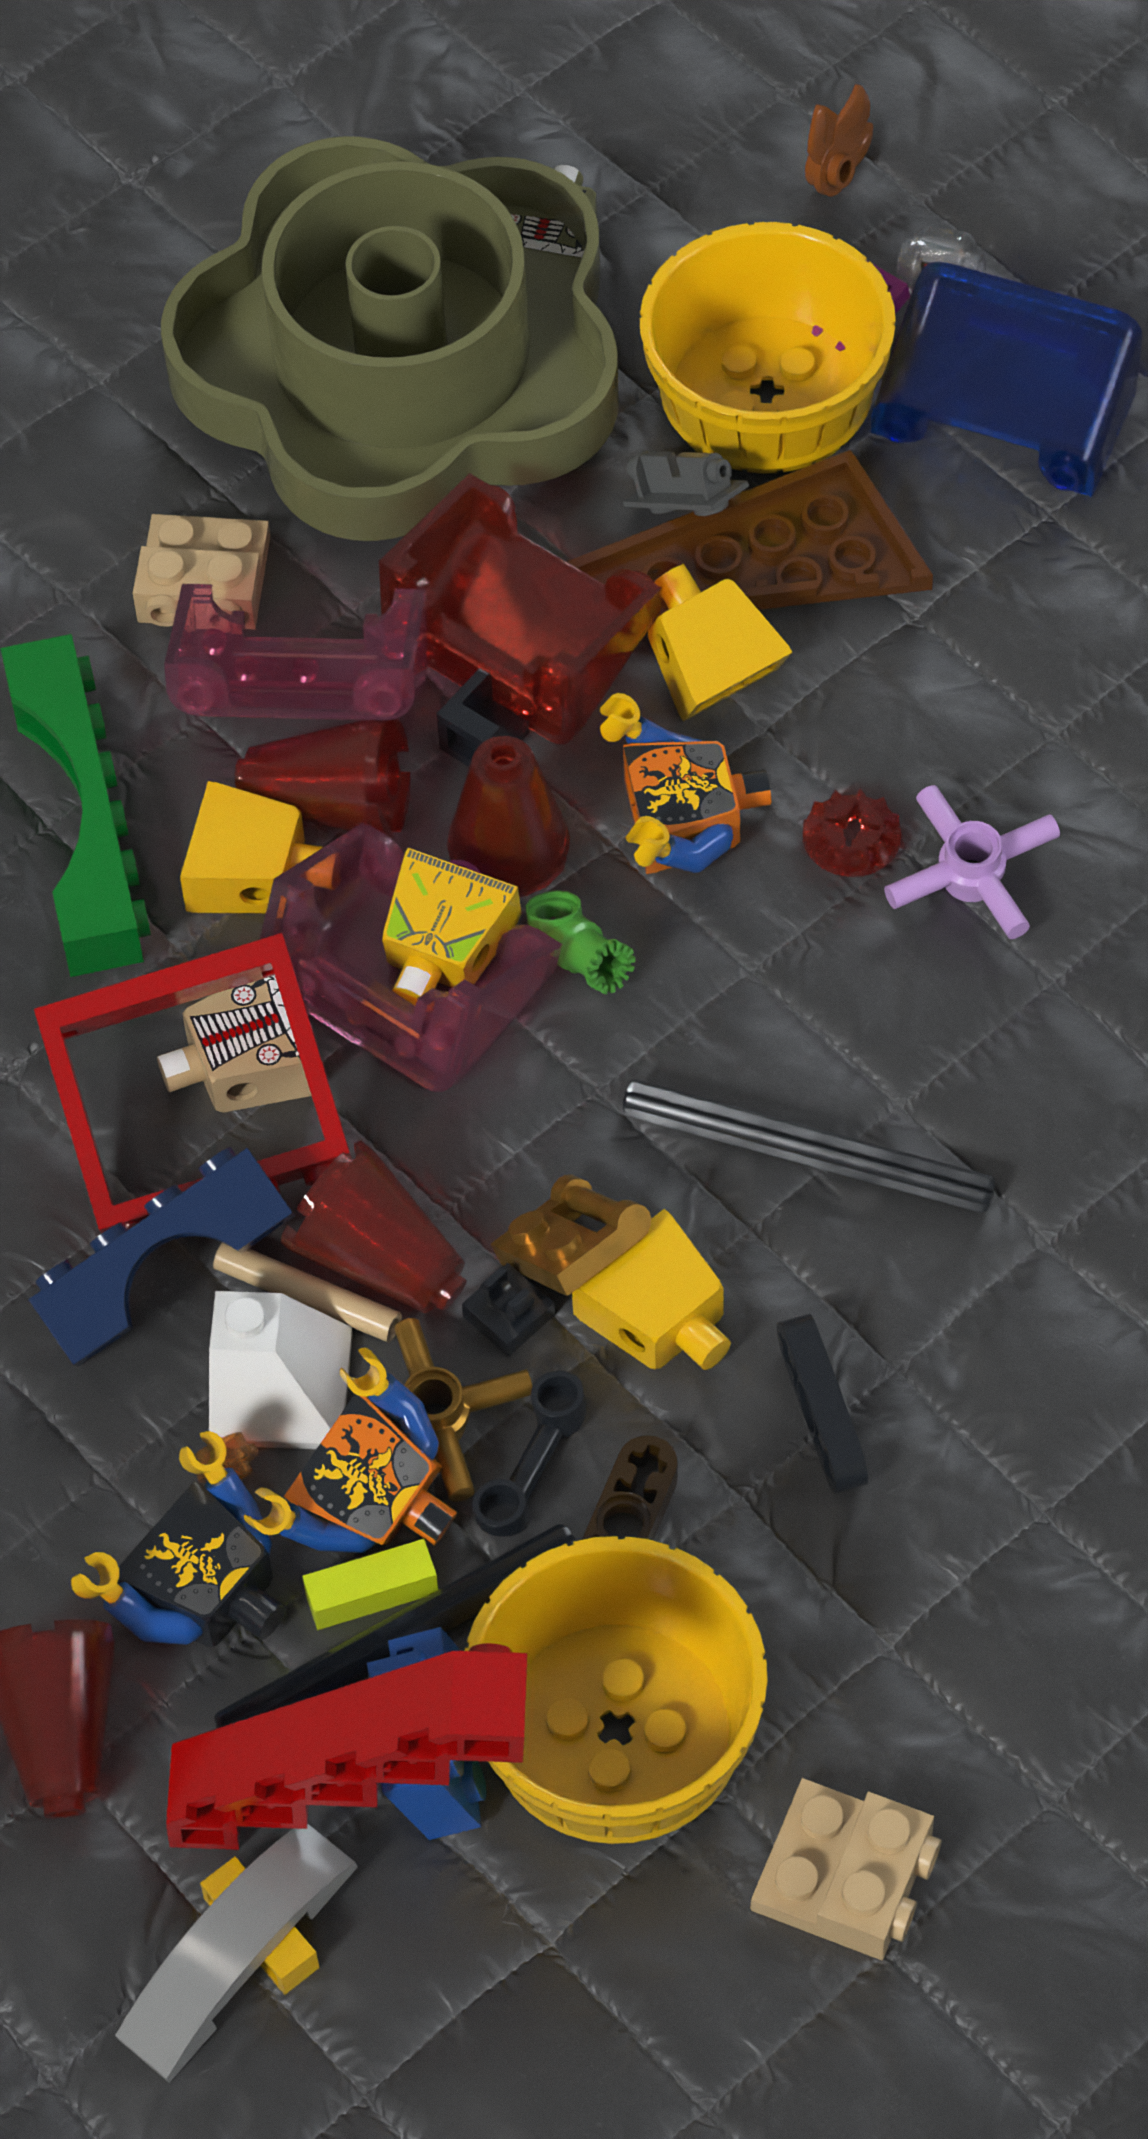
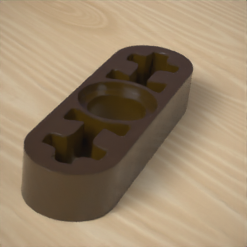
M644 1435L631 1439L622 1447L582 1540L593 1537H610L605 1531L604 1525L611 1516L618 1513L633 1514L642 1522L643 1528L634 1538L654 1540L678 1481L677 1455L667 1441L656 1436ZM648 1460L657 1461L659 1472H652L649 1475L643 1488L644 1498L634 1493L637 1487V1467L643 1468Z

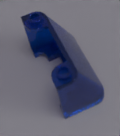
M939 261L928 263L922 268L911 293L871 414L870 433L885 437L896 443L915 442L925 436L931 420L1038 450L1039 469L1052 486L1064 491H1074L1093 496L1136 395L1143 339L1142 329L1136 320L1117 309L951 263Z

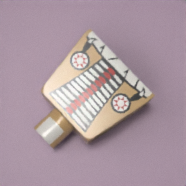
M275 975L212 994L187 1007L182 1014L189 1046L157 1056L158 1066L168 1092L203 1081L215 1110L224 1113L312 1096Z

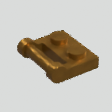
M572 1174L564 1175L553 1184L548 1201L535 1211L526 1212L514 1219L509 1225L508 1231L492 1242L491 1246L501 1265L505 1266L509 1263L522 1275L568 1296L643 1239L651 1227V1215L643 1205L631 1200L615 1201L593 1191L588 1181ZM584 1214L606 1224V1226L595 1232L573 1221Z

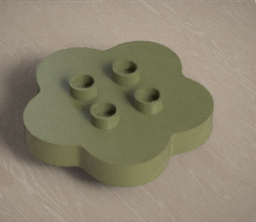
M353 136L331 137L301 145L280 156L261 173L254 182L245 201L239 239L233 245L211 255L192 268L172 290L162 314L161 338L170 390L176 404L186 418L197 428L222 442L261 454L266 460L276 492L292 513L309 526L323 533L348 540L380 541L419 531L446 515L476 486L526 485L564 475L581 466L600 450L614 428L619 410L616 341L607 319L596 306L600 291V248L598 221L594 208L585 193L571 179L551 167L526 159L487 157L447 166H436L427 163L400 146L373 138ZM511 214L556 219L566 224L585 249L582 258L524 248L520 232Z

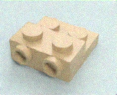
M152 514L146 546H141L133 589L137 622L153 623L163 627L187 625L213 627L219 630H231L234 628L255 630L271 536L269 521Z
M802 1778L751 1898V1911L883 1961L891 1939L903 1942L909 1931L917 1901L909 1899L908 1896L916 1876L928 1880L936 1863L942 1840L932 1836L934 1816L869 1791L863 1801Z

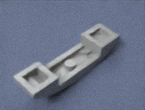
M309 1824L307 1829L293 1828L252 1862L189 1929L139 1995L115 2034L116 2038L170 2083L215 2032L217 2027L212 2021L214 2017L304 1915L310 1920L317 1915L358 1868L356 1862Z

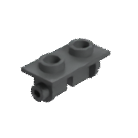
M642 450L628 461L627 472L629 477L634 479L637 492L624 500L623 505L624 507L650 508V512L653 514H663L674 510H694V514L697 516H708L726 509L729 505L728 500L749 487L748 481L730 480L731 465L718 453L682 452L675 457L674 452Z

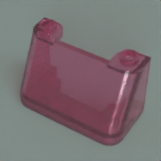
M182 584L164 662L166 691L169 700L177 709L195 716L374 721L397 719L408 712L425 686L428 668L425 589L395 588L392 605L385 614L378 617V614H365L363 626L364 639L246 637L244 611H232L230 615L221 610L213 599L212 584Z
M363 822L274 878L260 939L279 933L283 934L309 1015L423 1088L433 1092H443L466 1077L551 978L556 969L563 944L537 928L529 925H517L502 935L495 956L474 985L465 979L453 988L438 983L435 989H430L417 999L416 1006L392 991L402 969L393 967L387 962L382 941L385 923L404 854L398 844L390 837L368 823Z

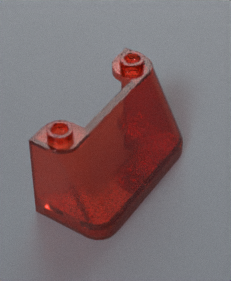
M471 473L379 560L381 618L383 627L391 640L403 651L461 687L479 668L489 672L492 676L493 700L529 722V729L555 744L565 745L569 743L585 727L661 609L662 588L656 585L645 573L629 569H619L607 579L606 585L517 533L515 504L510 495L496 485H489Z

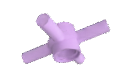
M931 785L921 790L916 800L945 843L939 853V863L885 886V895L891 907L897 909L942 888H946L953 897L961 901L979 902L983 900L1009 939H1016L1025 934L1030 924L1000 880L1005 873L1006 860L1060 836V830L1054 817L1050 814L1000 836L992 826L984 822L966 821L961 823L937 786ZM967 860H975V861H978L979 863H969V862H966V861H967Z

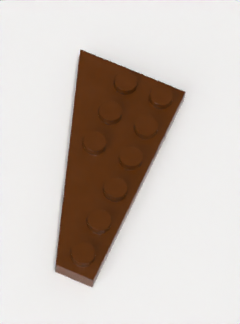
M851 449L741 492L728 500L729 505L726 509L716 514L697 516L693 511L531 575L532 591L557 633L654 622L658 616L669 610L655 587L654 581L669 570L685 564L701 592L729 578L737 584L758 610L932 590L933 574Z

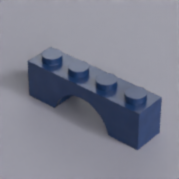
M231 1146L222 1150L198 1168L204 1177L184 1192L180 1190L177 1184L167 1188L144 1205L149 1216L129 1230H127L123 1222L114 1225L90 1243L95 1253L74 1268L67 1259L35 1281L41 1291L28 1300L73 1365H82L134 1329L130 1313L132 1283L142 1263L157 1248L179 1238L199 1236L216 1239L243 1253L295 1217L248 1148L237 1155Z

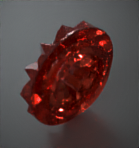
M861 788L854 795H841L835 789L831 797L823 803L814 801L811 813L803 821V844L805 850L819 867L832 874L845 877H860L873 874L886 867L894 859L900 848L901 829L899 814L892 813L888 809L884 797L876 800L866 797ZM858 819L861 831L857 833L856 839H852L851 847L846 846L844 829L848 826L849 821Z

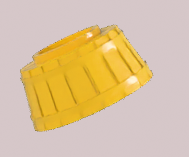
M754 222V225L746 223L729 226L713 231L709 236L707 234L703 235L676 252L677 255H672L651 279L652 285L649 284L646 289L640 310V334L648 368L660 389L663 408L671 425L697 453H718L730 463L731 469L739 471L745 469L751 473L766 474L777 473V471L782 470L783 472L799 470L812 465L813 462H820L837 452L842 445H845L854 436L865 421L872 405L876 384L883 375L890 358L895 332V306L891 293L887 292L888 286L881 273L871 262L866 261V257L843 240L839 238L836 240L833 238V235L815 228L802 225L792 226L791 223ZM814 325L823 329V332L817 337L811 334ZM839 341L846 347L845 350L839 351L835 348ZM763 380L773 381L774 388L783 389L784 393L783 395L773 396L772 403H762L760 396L750 394L751 388H760Z
M618 1536L574 1541V1545L567 1546V1544L543 1552L526 1562V1567L523 1569L519 1567L504 1579L489 1596L490 1602L488 1604L484 1603L472 1625L467 1639L469 1647L465 1648L464 1651H469V1648L474 1645L493 1643L509 1647L512 1653H527L523 1763L489 1762V1764L503 1780L513 1797L530 1814L561 1833L585 1841L607 1844L635 1843L654 1839L679 1829L706 1810L724 1790L734 1770L742 1762L753 1742L766 1697L768 1678L766 1659H763L765 1654L764 1645L752 1614L747 1613L748 1607L737 1591L720 1574L716 1576L714 1569L697 1557L678 1548L672 1550L667 1544L643 1538L625 1536V1539H618ZM611 1712L617 1719L629 1715L634 1719L635 1723L629 1728L632 1740L628 1744L622 1745L616 1739L610 1740L607 1743L600 1740L598 1735L604 1730L601 1718L605 1714Z

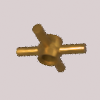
M416 1318L404 1319L394 1327L410 1376L404 1386L423 1402L424 1407L430 1404H442L448 1407L439 1414H428V1417L439 1441L438 1452L435 1457L442 1466L440 1472L449 1500L453 1502L463 1501L475 1493L459 1444L470 1413L531 1396V1379L527 1369L462 1387L460 1381L452 1372L444 1368L434 1367L419 1320Z

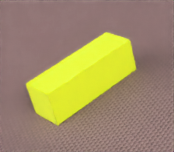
M425 1539L302 1576L305 1595L317 1631L422 1599L438 1591L437 1574Z

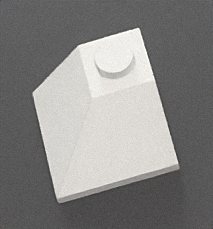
M215 1291L209 1347V1431L219 1435L226 1446L317 1449L347 1404L348 1386L339 1375V1370L343 1368L349 1375L352 1327L282 1293Z

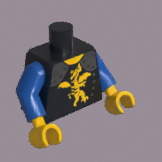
M210 1431L202 1432L200 1437L210 1449V1459L206 1465L198 1462L194 1453L187 1446L181 1448L179 1461L188 1472L194 1474L203 1473L207 1478L205 1486L194 1481L119 1567L113 1557L104 1552H95L86 1556L84 1559L87 1564L94 1567L100 1575L99 1586L93 1584L83 1574H77L71 1579L72 1590L77 1596L84 1599L101 1596L104 1599V1609L144 1642L188 1645L196 1641L207 1647H214L224 1639L236 1623L263 1640L276 1630L285 1614L286 1607L264 1592L273 1579L269 1557L272 1548L270 1536L261 1533L244 1520V1514L255 1520H262L259 1507L234 1469H224L222 1466L226 1457V1445L223 1439L216 1433Z

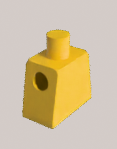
M685 564L669 570L654 581L655 587L669 610L658 616L648 629V639L683 722L776 671L792 654L789 645L731 579H724L701 592Z
M208 781L180 875L186 912L280 914L288 908L295 880L328 885L333 869L334 850L329 847L304 844L302 814L295 806L224 784Z
M665 1208L651 1219V1227L643 1239L572 1292L573 1314L580 1321L650 1369L662 1368L681 1351H684L703 1370H708L719 1363L730 1349L731 1341L714 1326L724 1314L723 1286L687 1235Z

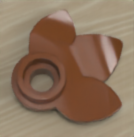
M854 85L848 101L838 115L826 106L815 105L808 137L807 151L809 155L805 166V176L807 182L815 186L817 192L822 195L835 196L850 184L855 173V167L862 161L871 144L873 123L868 122L871 103L862 85Z

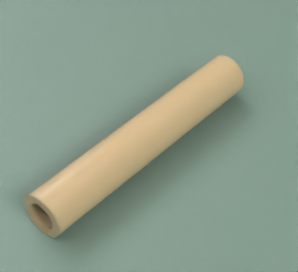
M222 1242L216 1252L213 1268L267 1292L282 1293L354 1329L387 1343L391 1342L396 1335L394 1327L402 1319L401 1312L252 1249L240 1253Z

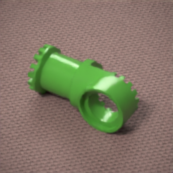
M548 891L538 894L528 901L526 905L529 938L534 943V946L541 947L552 954L555 963L571 973H580L585 976L587 984L607 995V992L614 993L616 992L615 987L621 989L624 986L622 983L623 979L627 981L629 978L626 972H633L635 968L631 965V963L635 962V957L632 955L634 953L633 949L617 939L609 940L604 937L601 928L582 915L581 900L577 895L568 891Z

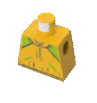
M407 848L382 938L387 962L393 967L402 969L392 990L393 994L408 1005L425 1008L438 983L459 991L470 990L522 915L518 887Z

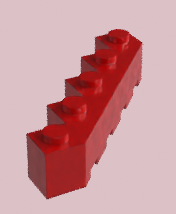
M493 1643L474 1645L469 1648V1651L453 1650L172 1743L166 1818L169 1847L239 1850L241 1827L307 1829L309 1805L377 1807L379 1783L449 1785L450 1760L523 1763L527 1653H512L509 1647Z

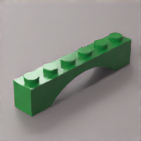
M72 634L0 648L18 732L40 745L63 768L76 788L82 803V818L77 845L67 870L52 892L70 977L142 963L144 960L139 938L151 936L144 899L131 901L129 887L138 886L140 882L133 850L120 851L118 843L119 837L129 836L121 799L109 802L107 789L118 787L111 752L98 753L96 740L106 739L107 736L100 703L87 704L85 693L96 691L89 655L77 657Z

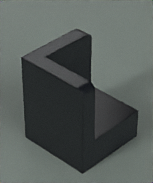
M479 668L436 713L440 750L486 778L500 766L530 732L527 720L493 700L492 676L482 668Z

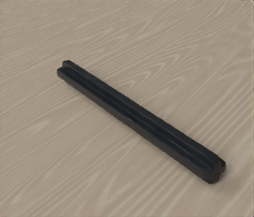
M637 1079L630 1081L624 1093L622 1102L623 1113L629 1117L980 1213L988 1210L993 1199L995 1179L987 1174Z
M564 1524L555 1525L223 1708L214 1716L216 1728L218 1729L354 1684L368 1676V1662L390 1657L388 1640L441 1627L446 1633L478 1615L484 1603L488 1604L490 1602L489 1596L504 1579L519 1567L523 1569L527 1566L526 1562L545 1551L567 1544V1546L574 1545L575 1537Z

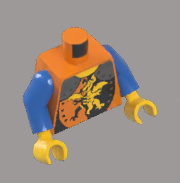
M623 693L613 694L600 707V713L608 716L600 725L602 737L609 742H616L626 735L625 738L628 744L623 745L624 782L634 825L625 839L628 843L640 845L634 853V858L640 866L645 867L646 874L660 872L672 867L692 873L703 871L726 851L740 843V810L771 805V790L766 770L762 769L731 775L725 747L718 741H702L669 731L645 717H641L637 703L630 696Z
M360 1348L358 1351L370 1364V1369L364 1376L354 1378L349 1376L343 1368H340L339 1375L354 1395L284 1495V1498L293 1504L289 1505L278 1494L268 1488L261 1487L255 1493L272 1502L270 1514L262 1520H255L244 1514V1520L263 1534L274 1535L280 1533L281 1536L318 1551L364 1553L372 1548L375 1543L389 1545L403 1524L435 1546L457 1515L455 1510L427 1491L442 1468L435 1459L439 1446L438 1438L423 1402L393 1375L386 1373V1369L372 1350Z

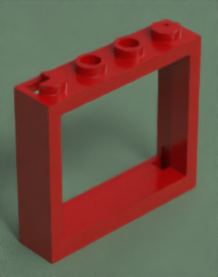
M282 933L34 1009L98 1229L101 1233L120 1222H123L127 1230L149 1216L144 1205L164 1190L114 1205L66 1039L274 975L325 1140L259 1160L258 1163L280 1194L279 1185L302 1178L306 1186L325 1183V1179L343 1174L341 1166L353 1163L290 953ZM203 1178L178 1185V1187L184 1192Z

